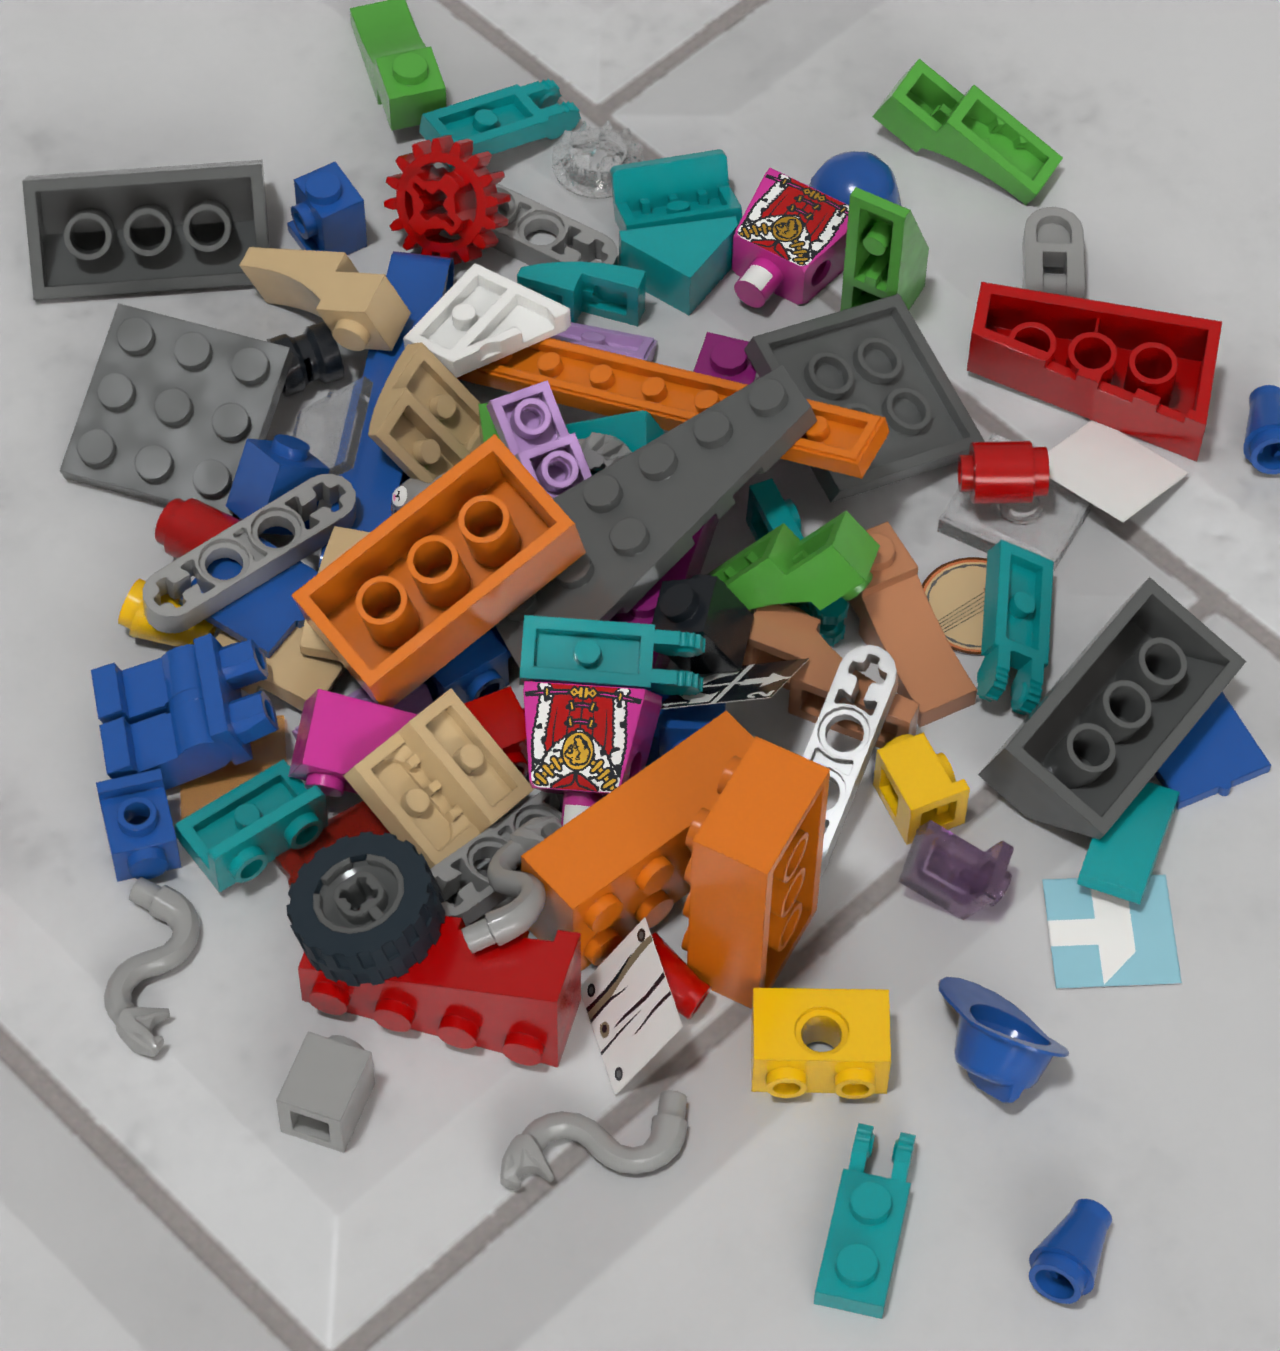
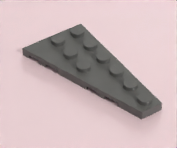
M784 365L553 498L575 523L586 553L495 625L519 668L521 664L524 615L609 621L615 614H627L695 545L692 536L712 516L720 520L736 503L733 495L754 474L766 473L817 422L811 405Z

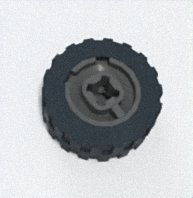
M360 832L359 836L349 838L347 835L339 838L333 845L327 848L322 847L315 852V857L308 864L304 863L297 872L299 876L295 884L291 883L288 892L290 904L286 905L287 916L292 924L290 926L311 965L317 971L322 970L325 977L336 983L340 980L346 982L348 986L360 987V984L371 983L372 986L385 983L386 979L394 976L399 978L408 973V969L417 962L420 964L428 956L427 951L432 944L436 945L441 935L439 929L441 923L445 922L446 913L441 904L444 902L441 890L422 853L419 855L412 843L407 840L404 842L400 841L394 834L384 832L383 835H375L373 832Z

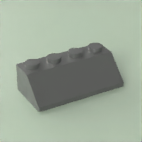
M263 160L27 176L22 181L33 300L251 285L252 282L239 265L249 247L269 248Z
M1149 577L1120 606L978 775L1025 817L1100 840L1247 661Z

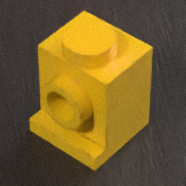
M924 732L915 736L912 734L898 736L889 741L883 748L877 749L873 786L906 845L965 823L970 788L965 779L956 781L948 758L942 752L938 754L934 752Z

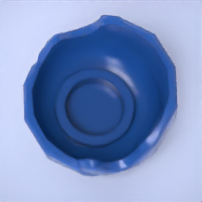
M850 151L831 157L815 173L809 184L810 187L849 205L850 194L857 187L901 206L899 190L893 171L879 157L869 152Z

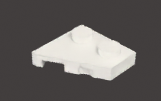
M474 263L403 338L404 348L407 344L422 342L457 378L566 331L571 326L570 308Z

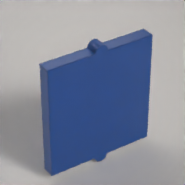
M259 537L260 541L266 546L278 548L273 544L269 543L268 541L264 540L263 538ZM230 558L214 560L207 568L211 576L220 580L236 577L242 570L241 564ZM299 561L205 620L240 642L253 639L263 651L265 657L270 658L296 627H304L305 618L291 595L316 576L318 571ZM196 578L191 582V587L197 584ZM183 596L179 598L181 606L183 605Z
M1221 692L1157 770L1155 776L1163 787L1180 792L1176 808L1179 810L1217 793L1221 796H1227L1230 793L1231 787L1268 773L1271 764L1224 693Z

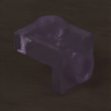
M929 820L917 829L898 882L964 920L986 905H996L1004 896L1011 882L1012 874L1007 868L1014 847L1002 840L984 852L939 824Z

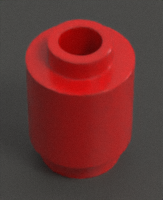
M1031 441L971 442L969 455L958 456L959 492H969L972 504L1032 503L1033 497L1047 496L1050 475L1047 447H1033Z
M175 498L166 505L159 516L155 528V539L164 546L165 552L168 555L178 559L241 520L197 499L191 498L184 501L180 498Z

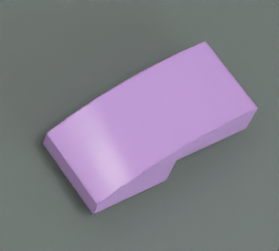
M548 380L490 400L486 405L500 440L552 498L592 476L576 434H569Z

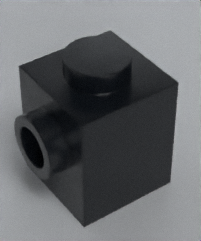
M697 574L690 579L662 581L652 624L658 630L701 634L703 638H706L705 653L699 656H668L681 670L690 671L695 674L741 671L754 615L717 576Z

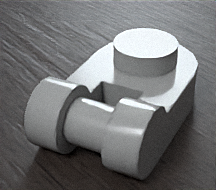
M1046 207L1033 212L1027 218L1022 242V288L1084 299V230L1081 221L1074 213L1058 207ZM1043 267H1064V275L1043 274Z

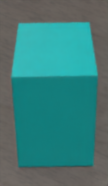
M732 216L619 231V266L646 271V292L689 316L732 269L733 237L738 227L737 218Z

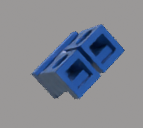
M209 633L193 639L194 644L175 647L167 651L161 658L121 670L115 662L92 669L91 675L98 719L103 723L99 727L107 775L114 779L161 769L164 788L168 790L217 771L226 766L230 761L238 765L252 760L253 755L250 742L279 730L276 711L272 701L263 690L242 697V687L265 680L269 676L266 657L254 640L250 639L222 647L217 639Z

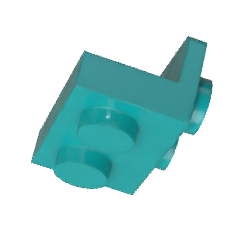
M721 149L616 165L610 170L614 216L620 231L736 216L739 225L743 217L742 207L729 186L727 156Z
M284 759L174 824L176 838L219 893L236 882L245 883L254 879L265 869L269 862L292 848L302 849L310 845L319 837L322 830L329 827L326 795L317 785L307 790L300 779L288 777L290 766Z

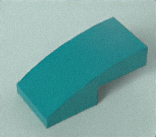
M552 262L521 267L517 274L518 284L570 308L571 322L577 323L582 311L638 327L645 311L646 271L595 262Z
M1148 782L1100 840L1092 837L1077 884L1140 904L1155 868L1158 853L1175 812L1180 792Z

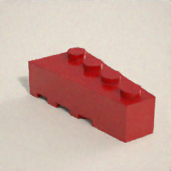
M981 282L971 333L967 371L1197 462L1207 424L1222 321Z
M445 916V922L441 923L439 929L441 935L436 945L432 944L427 951L428 956L420 964L417 962L408 969V973L399 978L394 976L386 979L385 983L372 986L371 983H364L357 987L348 986L346 982L340 980L336 983L327 979L322 970L317 971L311 965L304 952L298 966L302 1001L309 1002L316 1009L327 1014L342 1015L347 1012L374 1019L379 1025L392 1031L406 1032L412 1029L438 1036L445 1043L457 1048L469 1049L477 1046L503 1053L508 1059L518 1064L534 1066L542 1063L558 1068L581 1002V933L557 930L554 941L528 938L529 931L527 930L501 946L495 943L472 954L461 930L466 927L463 919Z

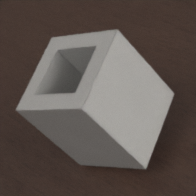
M308 1031L276 1099L281 1132L344 1153L375 1085L372 1052L364 1050L359 1043L345 1036L332 1035L327 1038Z

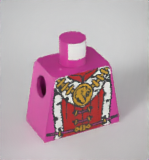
M769 168L761 180L733 237L732 270L736 275L740 276L734 285L737 296L745 304L754 308L762 307L773 293L797 305L808 303L844 271L849 205Z
M524 681L523 694L529 781L534 789L547 793L564 794L561 825L564 826L646 767L662 707V696L646 689Z

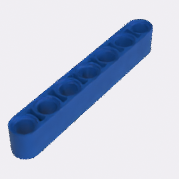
M393 251L386 277L411 314L392 351L371 349L368 351L339 476L344 477L352 484L356 492V519L350 529L371 532L392 516V494L399 486L410 479L368 436L369 426L375 405L385 382L405 349L403 338L453 286V258ZM339 501L332 504V512L339 510ZM327 545L322 547L319 560V567Z

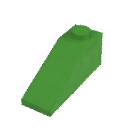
M857 187L850 194L840 311L896 294H900L908 310H910L925 287L929 247L910 209Z

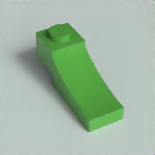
M387 0L350 8L351 26L378 105H383L391 131L420 125L422 114L446 107V87L432 47H426L423 43L406 0Z
M918 59L903 75L872 116L916 153L923 148L953 159L990 179L1025 205L1037 196L1063 159L1061 155L977 86L973 85L963 95L921 59Z
M846 510L802 540L783 523L706 575L717 576L748 610L775 604L812 602L821 611L841 597L845 601L855 598L869 585L873 578L870 570L880 545Z

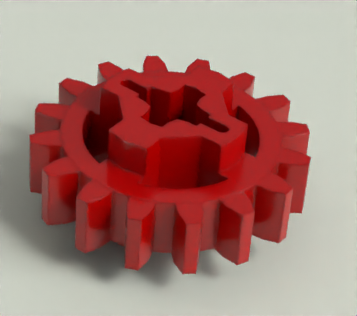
M451 135L433 138L432 142L425 140L413 144V153L398 156L395 160L403 173L388 176L386 179V183L391 188L397 190L396 197L384 201V207L397 210L399 216L389 225L391 231L405 229L408 236L402 247L406 251L421 246L422 255L453 258L454 265L461 263L462 260L466 263L481 258V249L484 250L496 246L499 242L491 229L507 226L509 222L503 214L498 212L499 205L511 201L509 194L497 192L496 184L505 177L504 172L496 171L490 173L486 167L490 163L492 154L486 151L472 155L473 140L464 139L454 143ZM437 162L447 163L456 168L452 172H448L444 167L436 169L433 164ZM445 230L450 236L458 234L461 238L449 239L439 235V233Z

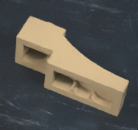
M249 247L239 265L266 303L302 309L321 317L331 330L333 338L342 347L353 351H362L364 349L392 351L411 314L385 274L359 273L345 252Z

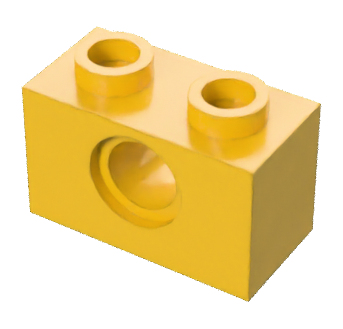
M753 988L751 1013V1092H768L772 1096L779 1098H794L804 1093H836L847 1099H862L872 1094H887L891 1066L889 990ZM812 1042H824L831 1045L834 1049L827 1052H818L806 1045Z

